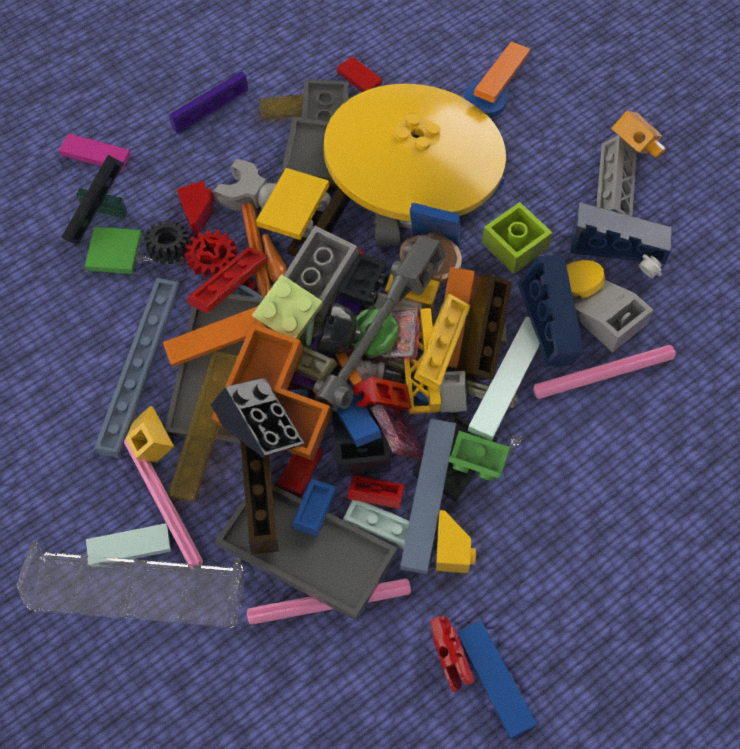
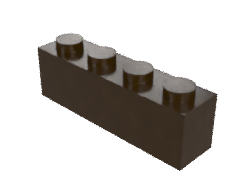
M494 274L475 277L470 300L471 306L467 315L457 371H465V377L474 380L494 379L512 287V281Z
M240 442L251 555L279 552L269 456L262 457L245 443Z

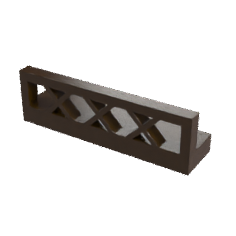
M330 183L326 192L329 194L333 190L336 193L322 216L319 217L318 211H315L312 217L313 225L329 233L332 232L351 200L337 184ZM302 236L300 240L294 238L287 249V254L296 257L299 252L296 247L298 244L304 243L308 237Z

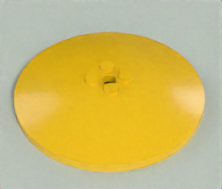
M392 84L359 93L336 110L327 125L324 136L323 150L326 167L337 186L349 198L366 209L402 221L411 222L410 207L412 203L457 213L460 216L475 210L485 203L496 191L501 182L506 163V150L502 136L496 125L484 112L457 94L426 85Z

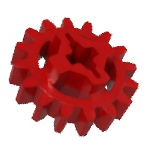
M207 230L206 235L199 232L198 239L191 237V245H186L187 253H185V258L189 269H193L195 275L202 272L203 278H206L208 274L215 275L232 261L238 253L234 240L229 239L227 233L220 236L219 230H216L214 234Z

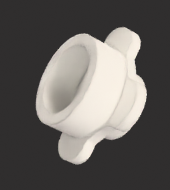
M644 254L642 256L644 260L639 264L640 269L650 278H653L655 275L660 277L662 275L660 273L662 270L660 268L662 266L655 257L651 256L649 258Z

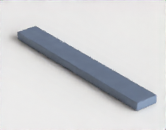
M156 278L93 449L96 454L115 458L121 457L125 446L124 440L133 423L181 287L180 282Z

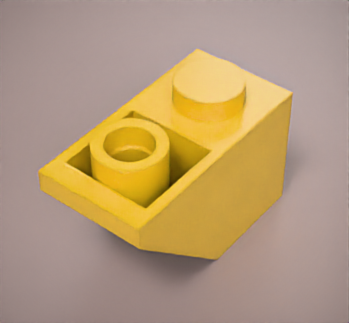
M149 406L133 421L126 436V440L135 458L139 460L157 463L174 448L152 406Z

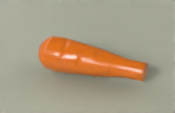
M265 234L261 237L264 245V252L268 255L267 270L271 281L275 283L281 274L284 276L287 267L272 243L270 235Z

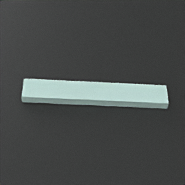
M525 317L468 427L469 432L490 441L493 440L540 345L529 317Z

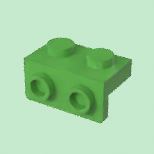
M459 431L448 462L454 463L453 469L465 473L472 469L479 472L478 477L494 481L495 477L500 478L510 447Z

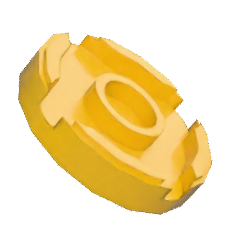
M580 260L566 265L574 299L575 296L587 298L603 288L605 274L603 267L599 263L590 260Z

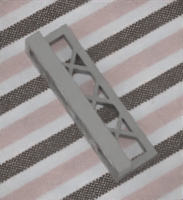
M619 135L602 143L596 207L632 216L637 151Z

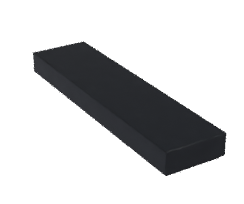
M107 155L61 238L67 242L80 243L124 165L122 161Z

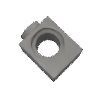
M465 371L445 372L439 387L441 412L457 413L467 411Z

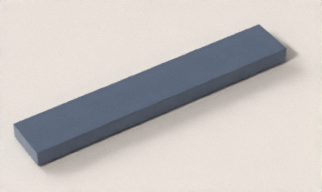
M430 419L400 569L423 574L428 573L456 423Z

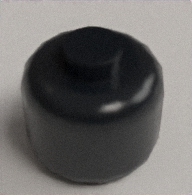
M385 366L383 380L404 384L405 378L402 377L401 369Z

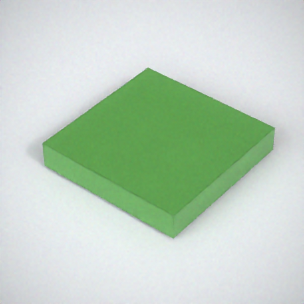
M94 227L85 263L86 271L133 274L142 237L141 230Z

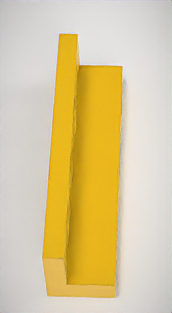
M431 308L421 309L420 316L414 317L415 324H420L421 331L412 340V345L419 347L423 350V353L433 330ZM413 317L400 318V321L407 320L404 325L400 323L402 342L405 337L410 341L412 339V336L404 328L407 324H413ZM410 355L403 356L406 385L412 406L409 409V414L440 412L441 397L439 388L434 390L427 386L426 391L423 388L425 384L421 383L419 385L411 379V374L418 368L422 356L418 361ZM412 386L416 388L414 392H412ZM419 391L428 398L429 406L414 407L413 398Z

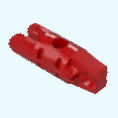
M438 616L432 619L430 624L434 636V645L452 692H456L461 689V681L465 685H470L474 683V678L455 628L451 626L448 617Z

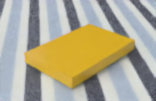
M285 168L260 212L256 225L300 240L329 187V181Z

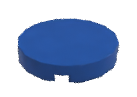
M481 80L472 82L466 88L464 99L479 108L489 118L500 115L507 106L508 94L505 88L494 103L474 95V90Z

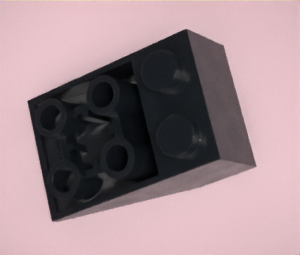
M266 378L227 386L210 404L222 426L262 457L304 445L302 438Z
M370 404L366 406L367 411L381 432V438L359 447L355 445L336 411H332L338 477L391 472L389 441L387 440L388 434L386 433L387 427L384 425L386 421L384 415L378 414H384L383 405Z

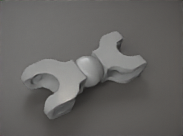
M236 159L231 165L234 178L238 182L233 185H217L212 192L214 199L218 204L234 211L242 210V205L249 202L254 204V208L258 209L261 207L263 209L276 183L267 184L266 179L259 176L254 164ZM327 192L316 211L324 212L330 203L331 197ZM312 219L308 224L303 234V237H308L311 231L313 230L314 225Z

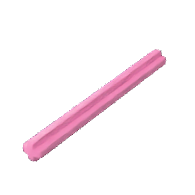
M667 345L535 384L533 392L536 398H544L675 358L676 352L672 345Z
M125 438L124 444L190 569L193 570L203 565L202 557L151 462L136 459Z
M405 578L379 583L368 602L409 595L411 593L409 580ZM310 596L248 608L247 619L249 624L252 625L331 610L333 608Z

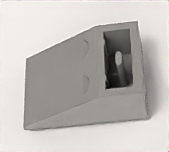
M605 279L603 288L596 294L587 298H581V296L573 298L577 320L612 353L647 326L653 309L635 293Z

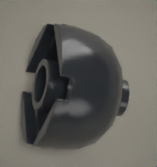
M332 302L321 326L322 337L318 335L316 350L329 354H339L346 351L351 343L356 345L360 330L356 329L357 319L349 308Z

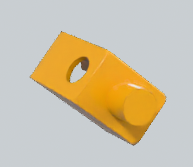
M626 111L611 128L639 153H650L654 158L658 159L666 150L658 142L662 135L639 113Z

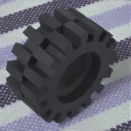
M166 220V224H162V221H159L158 226L153 224L151 229L146 230L144 236L146 249L150 259L153 258L154 262L157 263L160 260V264H165V261L173 264V260H176V262L181 261L180 256L185 258V253H187L186 245H189L187 230L186 228L184 229L182 224L178 226L176 221L170 224V220ZM166 240L174 241L170 244H160L161 242Z

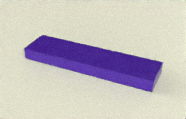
M241 71L170 113L172 129L179 133L249 91L246 75Z

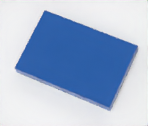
M417 203L411 204L410 218L413 236L426 235L428 233L440 234L452 240L459 248L461 241L459 214Z

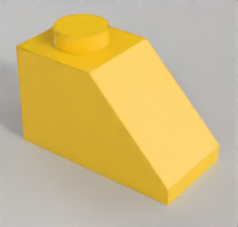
M439 510L436 571L469 573L470 564L475 565L476 548H471V538L446 511Z

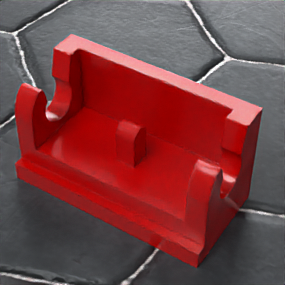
M370 377L351 388L354 395L364 394V399L357 403V406L360 407L378 404L391 407L389 412L392 413L412 408L406 384Z

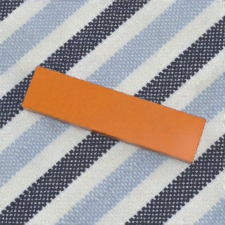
M510 42L477 85L474 95L494 103L527 59L530 49Z
M450 267L445 297L451 294L469 304L475 271ZM466 319L447 368L457 369Z
M257 307L163 342L171 366L175 367L245 340L252 323L266 328L264 324L252 316Z

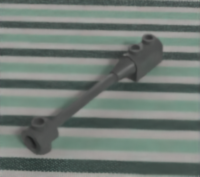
M419 236L415 243L408 242L405 245L403 251L404 260L402 262L395 261L392 265L393 281L385 303L338 376L328 375L325 382L318 380L315 383L313 392L316 401L329 405L332 411H337L339 407L346 409L350 406L354 393L346 381L394 306L410 291L419 294L423 293L445 258L440 241Z

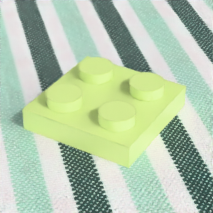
M281 274L252 316L273 331L299 339L324 303Z

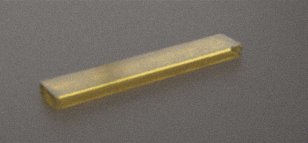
M217 351L212 353L168 495L172 498L196 502L218 430V425L212 420L214 410L210 404L225 388L238 356Z

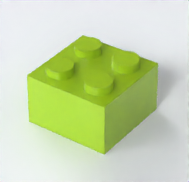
M519 202L484 226L482 244L514 274L538 255L549 249L552 232Z

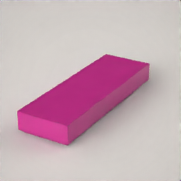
M69 133L59 149L61 156L102 166L107 155H110L124 163L120 172L123 171L131 156L128 149Z

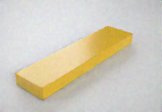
M451 294L445 297L414 375L415 380L434 390L440 387L471 305Z

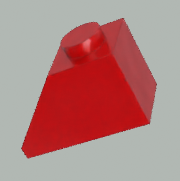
M203 180L176 189L181 207L194 238H197L198 233L203 231L213 213L211 202L215 201L211 188L206 189Z

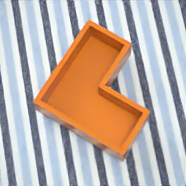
M252 323L225 387L266 378L304 442L303 446L286 451L314 461L333 412L329 405L287 391L304 347L299 339ZM214 412L212 420L218 426L223 427L217 415Z

